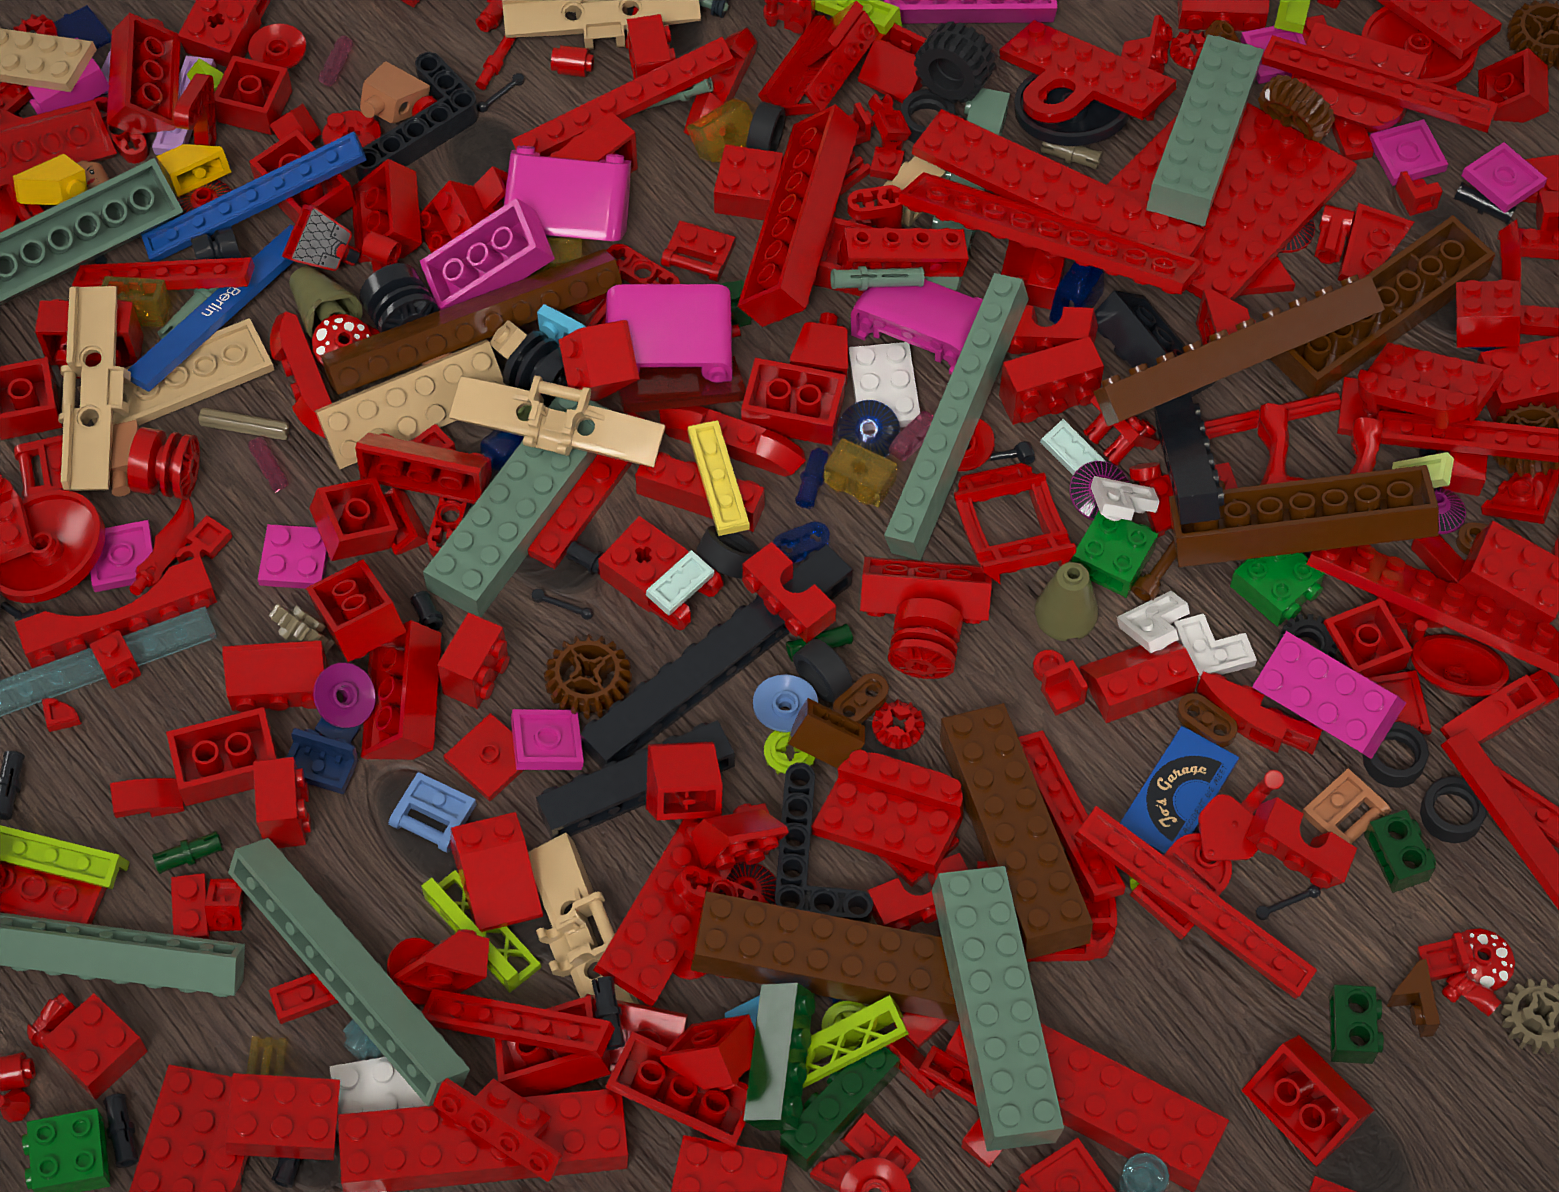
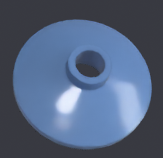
M776 675L763 681L756 689L753 696V710L758 720L766 727L779 732H791L795 719L807 698L818 703V697L814 688L804 679L794 675ZM788 707L790 710H781L780 708Z

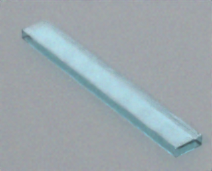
M206 606L122 637L132 653L137 666L217 638ZM91 648L0 680V717L42 702V699L53 698L105 679L106 676Z

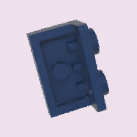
M294 728L291 733L293 744L287 757H294L297 769L303 768L305 783L307 782L310 785L344 795L358 763L355 747L349 741L342 738H335L333 740L323 737L312 729H305L303 731Z

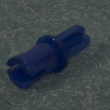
M821 448L811 451L806 469L800 474L802 481L795 498V503L802 508L811 509L814 507L819 487L824 484L823 473L829 455L828 452L823 451Z

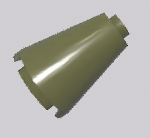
M304 266L294 271L291 275L289 285L305 330L311 338L316 327L324 319L332 315L347 314L361 320L363 315L362 305L357 297L310 266ZM340 336L338 340H341L345 336Z
M1075 562L1062 565L1036 600L1035 616L1039 628L1051 638L1067 641V639L1077 637L1078 639L1084 638L1093 630L1098 620V605L1087 569Z

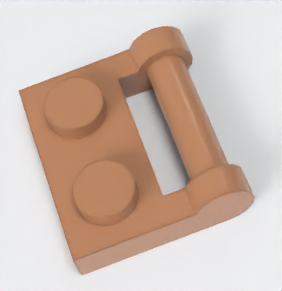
M1348 768L1303 809L1302 813L1304 814L1303 817L1322 834L1331 831L1353 845L1352 843L1367 830L1370 821L1389 815L1391 809L1380 796ZM1363 802L1369 806L1370 809L1344 833L1337 828Z

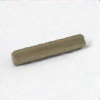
M202 408L198 417L201 426L279 440H286L290 431L289 423L209 408Z

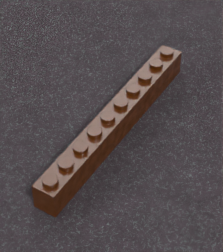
M605 249L418 318L404 325L320 355L329 383L339 395L492 337L507 320L517 327L538 319L537 312L543 304L560 311L605 294L611 287L622 285L623 283L616 259Z
M1358 274L1342 280L1340 281L1342 287L1337 290H1333L1332 285L1314 292L1316 298L1307 301L1306 296L1288 303L1290 309L1281 312L1280 308L1277 307L1263 313L1264 320L1255 323L1253 318L1235 325L1237 331L1228 334L1227 329L1209 336L1211 342L1203 346L1200 340L1182 347L1184 354L1175 357L1173 351L1156 358L1157 365L1148 368L1146 363L1128 370L1131 376L1122 380L1119 374L1101 381L1103 388L1093 392L1107 426L1135 416L1385 310L1371 275L1359 279Z

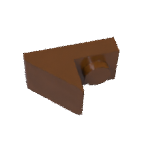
M1426 959L1417 962L1392 994L1387 1004V1007L1411 1005V1021L1414 1026H1418L1420 1037L1434 1036L1440 1025Z

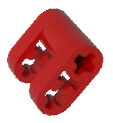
M886 185L853 191L848 197L847 212L852 217L849 221L871 227L876 225V228L890 227L902 229L904 205L898 202L899 193L902 190L894 185ZM874 199H877V206H874ZM862 202L865 207L860 208L857 203Z

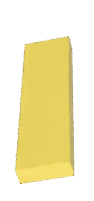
M719 421L688 426L689 439L718 536L749 530V520Z

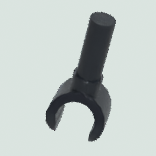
M1024 441L1018 443L1014 449L1009 451L992 453L990 459L994 461L1018 457L1020 463L1029 465L1035 461V453L1032 446Z
M7 602L1 604V608L14 616L18 621L36 615L32 608L22 613Z

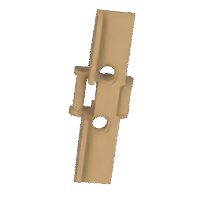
M502 0L506 37L559 36L583 33L585 48H589V50H594L593 39L616 37V47H625L624 30H627L626 19L661 14L663 26L701 21L699 0ZM633 6L638 8V12L635 15H627V8ZM575 12L577 20L567 19L565 17L566 13Z
M72 286L69 288L66 363L68 365L61 366V375L64 376L62 413L59 414L58 421L63 424L61 484L64 490H109L114 412H117L121 416H129V404L123 401V383L130 384L131 372L124 367L116 366L117 286ZM91 353H99L102 357L101 362L95 367H88L86 365V357ZM76 377H81L80 408H75ZM99 417L98 422L94 426L88 427L83 425L88 424L91 419Z
M536 375L534 376L530 391L461 376L449 418L524 436V446L535 447L566 456L570 455L573 448L652 468L655 466L666 427L660 423L588 405L591 396L590 388L583 387L582 390L545 382L541 376ZM540 393L578 402L576 410L567 409V412L547 408L543 404L544 399ZM525 405L531 406L532 410L529 414V420H519L517 416L519 409ZM584 420H591L595 424L594 431L587 436L579 434V423Z
M564 833L528 852L535 883L552 925L551 929L539 928L536 930L540 942L549 944L555 958V960L549 963L552 974L561 977L571 975L578 994L582 998L586 994L595 995L591 982L593 979H589L587 971L592 963L599 961L615 933L603 906L605 901L601 892H594L574 841L567 833ZM573 903L571 910L564 914L566 907ZM591 915L594 917L604 942L601 946H598L587 919ZM614 984L616 1000L639 1004L635 996Z

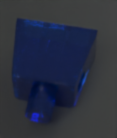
M1074 262L1056 289L1049 321L1056 324L1062 317L1063 307H1069L1070 300L1073 301L1074 307L1093 308L1104 291V272L1099 268L1081 266Z

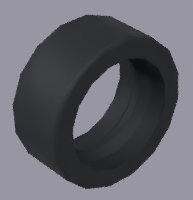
M922 89L911 93L904 99L900 108L912 133L908 140L914 144L927 128L912 121L910 116L915 111L932 109L939 112L943 109L956 115L955 105L950 103L949 99L944 101L939 99L938 95L931 94L929 92L930 89Z
M761 102L758 105L750 124L746 143L747 148L777 151L785 124L786 111L784 107L767 102Z
M709 526L697 546V554L706 564L720 573L738 579L743 578V563L760 551L751 540L738 532L718 536L715 526Z
M812 639L793 655V663L802 679L814 688L817 696L821 699L833 702L852 686V677L843 660L823 641Z
M1394 722L1383 741L1397 740L1405 743L1415 755L1413 765L1405 770H1395L1382 763L1377 753L1374 754L1372 759L1362 754L1363 765L1369 776L1379 784L1387 787L1402 788L1413 784L1421 776L1429 757V750L1424 736L1416 728L1403 722Z
M1451 776L1441 778L1431 784L1422 800L1420 816L1423 826L1432 836L1443 842L1455 844L1466 842L1477 834L1487 816V810L1464 778ZM1451 794L1466 800L1473 811L1471 821L1465 825L1458 826L1442 820L1434 809L1437 798L1441 795Z

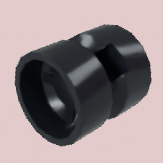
M231 226L216 230L212 237L205 233L190 238L197 260L241 258Z

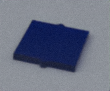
M88 5L71 14H64L63 18L54 22L57 28V36L73 39L78 37L80 40L93 41L96 49L111 42L112 36Z

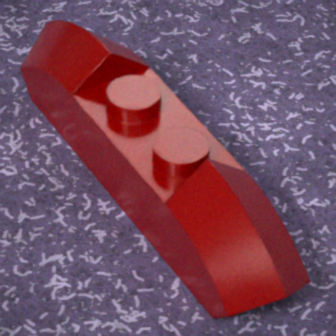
M748 27L729 35L725 39L736 65L711 76L714 87L712 92L696 95L683 133L697 139L714 140L756 52L758 42Z
M286 311L276 317L271 329L270 350L272 358L281 361L286 378L292 376L294 383L290 384L296 401L292 406L294 413L309 430L326 439L315 410L332 404L297 315Z
M676 404L659 410L660 422L666 426L664 432L669 437L689 444L691 442L688 435V426L718 420L729 458L783 477L792 475L806 461L804 450L786 437L717 411L690 404Z

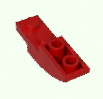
M1541 669L1530 676L1525 675L1483 699L1442 726L1440 731L1446 739H1449L1468 728L1479 745L1505 732L1514 723L1559 699V687L1548 672Z
M1202 672L1197 692L1235 719L1238 733L1275 753H1278L1281 744L1284 743L1313 755L1322 729L1315 727L1309 721L1288 717L1278 709L1261 706L1264 694L1259 693L1251 686H1241L1230 682L1224 676L1217 673Z

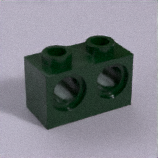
M1407 809L1370 821L1364 836L1392 893L1429 881L1436 868V860L1431 849L1425 847L1421 839L1419 824L1415 819H1411ZM1388 832L1398 833L1402 839H1394ZM1403 861H1410L1414 863L1417 868H1409L1403 863Z
M1334 984L1329 995L1331 1062L1373 1064L1378 1052L1382 1053L1384 1037L1383 1032L1378 1031L1377 1020H1381L1382 1000L1376 999V987ZM1348 1004H1358L1364 1012L1356 1013L1350 1009ZM1350 1036L1362 1038L1365 1045H1355L1350 1040Z

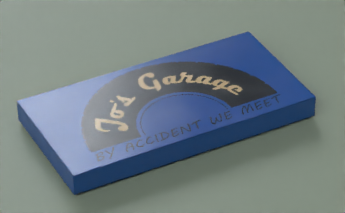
M1181 726L1120 824L1164 855L1179 838L1195 832L1199 826L1198 816L1200 812L1218 795L1238 763L1239 757Z

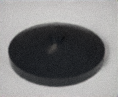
M1034 73L1020 84L1014 99L1015 117L1023 130L1036 139L1061 146H1081L1105 140L1118 133L1127 124L1131 116L1097 100H1092L1076 116L1069 120L1058 123L1037 121L1027 115L1023 108L1024 90L1039 76ZM1055 88L1049 91L1047 100L1044 103H1061L1074 91L1068 88Z

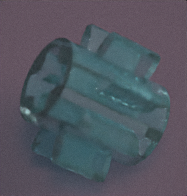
M352 1019L343 1030L347 1038L343 1043L344 1047L360 1060H364L366 1056L370 1055L377 1058L381 1051Z

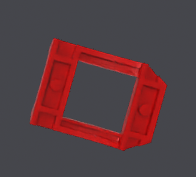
M1516 219L1501 229L1497 237L1500 240L1501 280L1519 281L1521 300V257L1559 260V231L1518 228V221ZM1520 305V334L1559 336V308Z
M1019 463L961 477L958 483L959 489L957 492H954V499L962 525L983 572L1000 585V574L1013 573L1020 569L1034 566H1045L1056 561L1061 567L1068 563L1076 553V546L1069 540L1068 532L1053 502L1044 472L1035 474L1032 472V467ZM1028 490L1043 535L989 546L972 502H984L991 498L1016 495Z

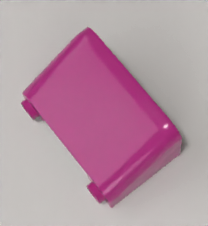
M517 146V150H512L510 153L504 206L518 198L533 208L537 213L545 235L602 241L621 240L627 232L631 161L624 160V156L618 154H607L606 159H602L599 162L545 157L535 152V147Z
M924 279L922 287H868L859 297L851 311V336L865 341L869 333H873V337L877 339L884 333L935 353V361L941 363L942 359L947 361L950 365L949 374L952 375L983 299L979 297L972 298Z
M622 284L613 286L608 290L605 323L620 320L628 321L638 374L640 367H701L702 376L711 382L732 381L730 290L726 286L719 284Z

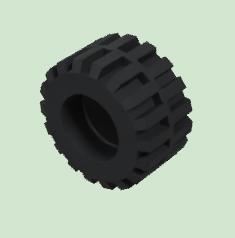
M954 21L947 22L946 25L942 23L937 28H934L917 51L916 59L914 60V66L917 68L915 72L917 77L922 79L920 81L924 87L927 86L931 94L938 95L939 99L944 101L949 99L950 103H957L958 100L964 103L968 99L972 100L975 98L995 69V54L991 52L993 49L991 44L986 43V37L982 33L979 35L975 32V28H968L961 22L957 25Z

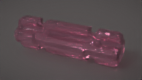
M342 35L337 39L334 49H332L324 65V70L321 71L318 77L319 82L325 86L330 87L335 83L338 72L340 73L348 57V52L353 47V41L347 36Z
M262 437L250 440L248 443L249 450L253 457L256 458V462L266 479H268L272 490L277 492L288 486L287 478L283 471L280 470V466L272 452L267 448L265 440Z

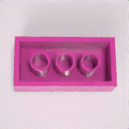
M516 198L420 260V264L439 310L522 280L553 261L555 257L536 211Z
M1288 631L1284 634L1252 686L1262 694L1370 759L1373 758L1406 704L1405 701Z

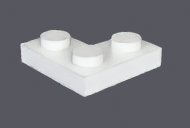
M1094 476L1091 484V490L1100 514L1109 520L1120 521L1125 519L1132 521L1134 512L1144 513L1149 511L1156 513L1160 501L1154 488Z
M1169 591L1118 616L1117 621L1121 630L1150 653H1153L1179 640L1177 630L1171 624L1179 618L1190 614L1188 603L1174 592Z
M1204 614L1173 622V627L1176 628L1179 638L1177 640L1178 643L1187 649L1199 673L1198 681H1200L1203 671L1210 674L1224 675L1256 665L1257 659L1246 633L1215 641Z

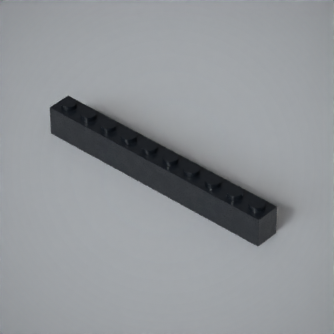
M825 545L819 551L814 550L810 552L804 559V562L793 569V578L783 587L789 592L801 593L815 584L832 601L852 585L853 569L828 545ZM757 595L756 599L749 605H742L736 609L731 618L724 624L714 626L708 632L707 637L698 644L693 643L684 650L682 656L676 661L663 665L654 678L648 682H641L634 689L633 694L624 701L619 700L609 708L607 714L599 720L590 721L581 733L582 748L601 769L611 761L620 762L631 757L636 751L648 744L787 636L790 632L785 625V621L778 614L773 615L765 607L763 599Z

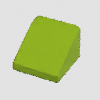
M200 58L186 74L190 81L196 73L212 75L214 92L224 75L221 71Z

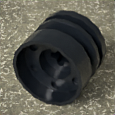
M395 263L384 266L365 280L360 289L359 299L380 333L440 311L415 268L408 264Z
M533 331L528 334L510 355L505 365L503 383L506 386L530 391L534 376L536 375L541 376L545 382L568 387L559 344L554 339H549L541 331ZM540 393L544 399V406L548 408L555 399V396Z

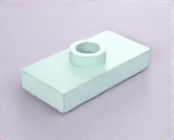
M1064 419L1040 441L1072 475L1086 463L1093 461L1106 462Z
M691 550L646 590V596L669 616L714 576L715 571Z

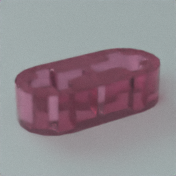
M922 411L893 440L889 453L901 462L906 461L922 446L934 416L928 411Z

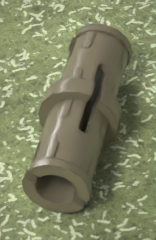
M1044 141L1042 143L1044 146L1041 147V153L1065 159V163L1068 164L1075 162L1095 170L1099 167L1100 158L1103 153L1102 151H1096L1084 146H1061Z

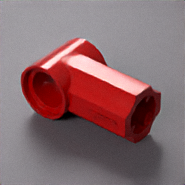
M1325 204L1319 226L1320 235L1314 255L1321 263L1331 265L1334 262L1340 261L1345 238L1349 235L1355 211Z
M374 230L366 236L362 245V255L370 258L373 273L384 266L398 263L402 251V244Z

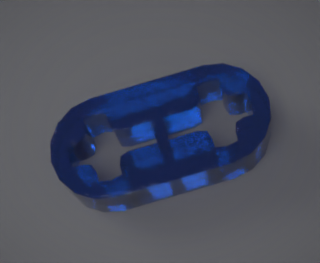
M810 522L776 536L773 543L780 550L782 545L792 548L791 553H787L786 550L781 551L794 564L804 560L810 552L814 550L819 551L825 545L829 546L830 532L825 524ZM815 534L817 537H821V541L816 542L814 538L810 539V535Z

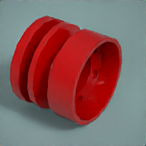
M145 427L138 429L133 438L128 457L127 478L130 491L155 495L161 489L162 495L171 498L175 496L177 499L187 500L194 490L199 470L200 446L197 436L192 434L182 436L179 432H173L167 439L166 433L163 430Z
M912 598L901 602L897 606L893 629L895 633L891 637V645L888 652V662L891 666L901 673L922 679H940L953 673L958 650L956 644L960 640L963 616L960 611L950 604L929 598Z

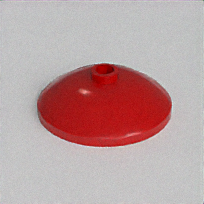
M1437 634L1423 637L1415 643L1411 654L1414 667L1426 681L1438 689L1456 696L1484 697L1494 694L1506 686L1509 678L1508 666L1496 652L1481 643L1460 636Z

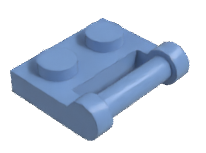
M418 772L391 814L389 825L396 829L402 827L437 844L438 849L449 853L451 851V827L466 823L477 805L476 799ZM412 808L448 827L443 833L408 816L410 809Z

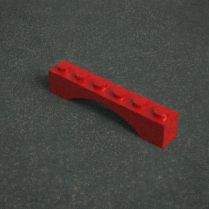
M199 556L169 567L163 577L147 593L132 603L116 610L89 616H67L44 611L14 623L25 655L33 669L39 666L51 665L55 660L69 655L82 654L86 649L90 648L89 644L117 630L120 631L122 636L140 633L150 626L161 622L174 621L179 616L189 612L202 611L210 605L217 603L202 559Z

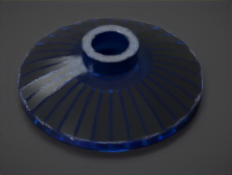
M863 400L854 403L845 410L838 424V437L843 449L851 457L865 462L878 461L888 456L896 447L900 436V425L895 413L884 403L875 400ZM866 424H872L875 427V431L868 435L863 432V427Z

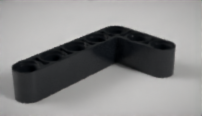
M424 52L416 58L415 65L417 78L430 85L429 96H433L437 102L364 146L362 149L367 160L355 165L358 181H361L387 159L405 167L477 121L478 109L475 93L436 53Z
M792 764L785 774L781 822L787 826L789 833L779 842L774 905L782 906V903L792 901L797 904V907L794 909L870 923L873 900L865 891L807 886L815 773L808 764ZM795 780H802L807 784L804 786H796L792 782ZM800 810L804 815L793 816L790 814V811ZM790 840H797L801 842L802 845L798 847H793L787 844V842ZM793 870L798 872L800 875L798 877L791 878L786 876L784 873ZM826 904L831 910L822 912L816 909V906ZM860 907L865 913L856 915L850 912L849 909Z

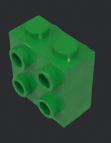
M1098 511L1076 548V553L1073 555L1071 562L1083 565L1087 569L1092 582L1127 598L1132 586L1139 578L1155 550L1158 534L1153 532L1148 526L1136 524L1130 520H1109Z
M1302 553L1247 559L1234 571L1230 587L1278 627L1286 619H1294L1301 611L1303 603L1307 600L1312 602L1320 595L1323 590L1321 584L1325 573L1306 565L1309 559Z
M98 1108L26 1122L27 1134L22 1135V1145L25 1156L29 1155L30 1168L25 1169V1180L28 1190L32 1189L34 1192H84L111 1186L105 1121Z

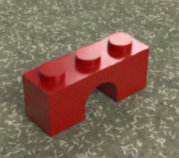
M1026 305L1007 352L1011 354L1036 353L1089 336L1093 344H1095L1098 323L1094 308L1063 307L1061 319L1052 326L1043 327L1038 325L1034 306Z
M771 541L743 563L742 582L748 591L753 594L757 593L763 599L764 605L773 615L778 614L785 621V625L795 637L800 636L808 643L836 621V605L815 584L801 593L787 591L783 586L793 578V562Z
M1278 797L1259 804L1246 839L1256 844V847L1261 852L1272 854L1283 861L1284 866L1288 869L1298 871L1308 877L1310 882L1317 887L1327 889L1345 882L1357 851L1355 846L1331 831L1312 838L1309 846L1304 842L1300 834V823L1304 816L1302 812Z
M957 853L943 859L935 874L928 872V880L932 888L938 873L968 870L961 854ZM899 878L871 888L867 892L873 900L872 915L877 925L909 931L915 924L920 922L931 923L938 919L932 890L924 895H912L904 889Z

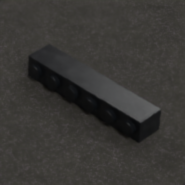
M1189 392L1154 407L1155 423L1181 525L1220 519L1219 506L1225 505L1222 486L1220 487L1218 471L1215 469L1213 453H1210L1209 439L1205 433L1204 420H1201L1199 403L1193 404L1191 393Z
M718 720L710 724L707 722L695 726L691 732L681 736H670L662 742V744L713 742L720 773L735 767L734 751ZM642 748L636 751L632 757L620 762L611 761L605 764L601 770L594 773L578 775L570 783L561 787H550L537 796L538 812L551 839L564 833L571 837L646 805L648 748Z

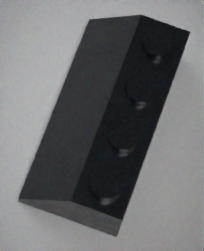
M1114 290L1095 311L1098 323L1097 331L1104 338L1112 342L1115 346L1114 352L1121 359L1127 361L1132 368L1144 363L1147 364L1148 368L1157 365L1156 358L1172 351L1175 357L1184 354L1182 347L1186 345L1144 295ZM1215 382L1191 391V397L1211 387Z

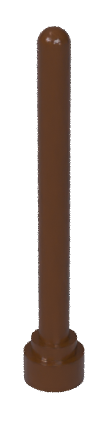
M1219 480L1220 487L1222 486V489L1224 490L1225 483ZM1174 540L1151 572L1143 577H1139L1132 586V592L1140 600L1148 602L1154 600L1159 594V587L1161 585L1159 581L1177 557Z

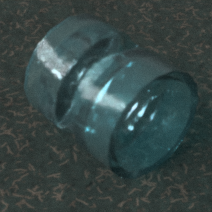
M1149 1153L1134 1155L1124 1165L1118 1184V1192H1165L1169 1180L1167 1166L1156 1155Z

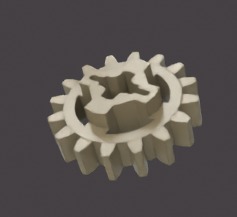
M276 603L268 615L281 627L278 630L279 635L290 642L322 640L325 654L330 651L335 643L323 631L326 627L324 623L298 605L293 610H290L286 606Z
M1528 979L1525 988L1519 983L1516 984L1512 990L1513 993L1509 992L1504 999L1506 1004L1502 1007L1500 1014L1507 1016V1018L1502 1022V1027L1512 1029L1508 1036L1510 1040L1517 1037L1521 1040L1519 1048L1523 1049L1529 1044L1532 1045L1533 1054H1537L1541 1047H1544L1547 1054H1551L1555 1046L1559 1048V1031L1556 1033L1553 1031L1559 1021V984H1555L1551 989L1547 987L1546 979H1542L1538 986L1535 985L1532 979ZM1525 999V1008L1518 1012L1519 1003Z

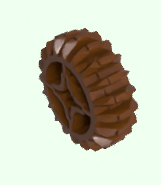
M1533 0L1530 5L1524 3L1513 14L1507 27L1506 36L1507 42H1509V50L1515 51L1516 54L1529 48L1548 65V70L1553 66L1559 71L1558 0L1554 4L1549 3L1547 0H1544L1541 4L1537 0Z
M1288 75L1272 77L1262 88L1263 90L1258 98L1259 106L1273 120L1278 119L1283 126H1290L1303 133L1304 138L1319 142L1331 130L1335 121L1334 112L1329 108L1330 104L1323 100V96L1315 92V88L1312 89L1306 83L1300 82L1297 78L1292 79Z
M1530 402L1528 407H1521L1518 404L1515 411L1506 409L1505 416H1497L1496 422L1559 429V411L1556 406L1547 408L1544 402L1539 406H1534ZM1492 456L1499 465V468H1505L1508 474L1517 471L1520 477L1525 473H1530L1534 478L1538 472L1547 475L1548 469L1558 471L1559 463Z
M590 634L586 637V641H580V638L575 636L574 644L572 645L563 641L562 650L554 649L552 653L553 659H548L546 663L548 670L544 672V679L547 682L545 687L546 692L551 694V701L554 705L559 704L560 710L571 709L572 714L583 712L587 720L591 716L590 713L594 712L601 718L603 716V709L609 710L615 702L619 700L624 701V695L630 692L629 683L632 681L630 661L625 659L623 649L617 650L614 641L605 645V638L603 636L597 641H593ZM573 665L574 672L563 683L562 679L565 672ZM613 671L614 677L611 683L606 688H603L602 681L607 678V674Z

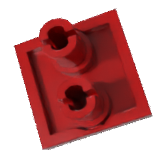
M1094 396L1090 400L1101 413L1083 430V433L1086 436L1089 435L1088 438L1097 445L1113 427L1121 433L1103 452L1106 457H1110L1108 460L1114 465L1118 466L1135 446L1153 451L1159 445L1160 440L1154 435L1157 430L1146 419L1140 420L1135 415L1107 426L1096 397Z

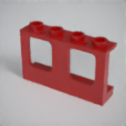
M865 11L861 12L835 49L810 66H806L800 58L828 21L824 15L815 16L758 94L761 101L784 107L786 111L785 116L816 114L825 110L879 34V31ZM804 94L811 101V103L798 104Z

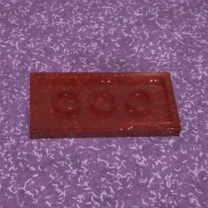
M732 356V381L711 382L702 376L701 367H640V379L618 390L624 413L743 401L746 393L735 356Z

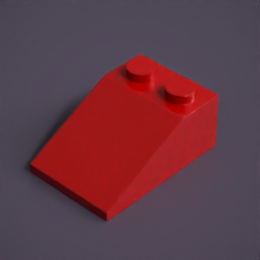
M516 812L451 827L450 848L474 924L481 932L543 917L525 838Z

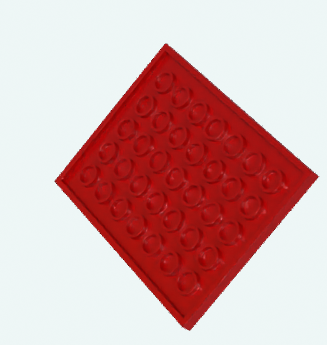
M1247 103L1205 227L1190 223L1205 230L1206 235L1204 241L1193 255V258L1203 261L1201 272L1185 290L1201 299L1203 290L1211 288L1234 301L1353 176L1358 164L1317 141L1304 138L1303 133L1290 126H1283L1280 120H1273L1264 111ZM1177 116L1107 185L1148 204L1152 183Z

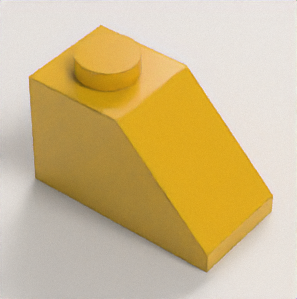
M182 144L156 156L163 175L177 197L231 173L224 150L220 146Z
M65 154L13 176L16 199L20 204L58 205L88 190L85 169Z

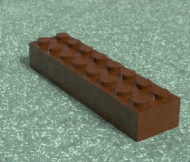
M1452 215L1365 276L1371 275L1385 310L1270 358V360L1309 398L1318 396L1383 350L1387 343H1393L1455 299L1456 282L1480 281L1486 277L1491 268L1495 253Z
M1427 465L1224 489L1225 505L1219 506L1220 519L1183 525L1180 523L1174 496H1169L1171 527L1178 567L1439 536V506Z
M1002 703L941 718L940 742L954 778L961 783L963 802L988 867H1006L1026 960L1090 944L1092 919L1005 704Z
M706 891L692 958V971L759 984L799 983L815 995L872 1005L890 995L903 1012L959 1022L942 937Z

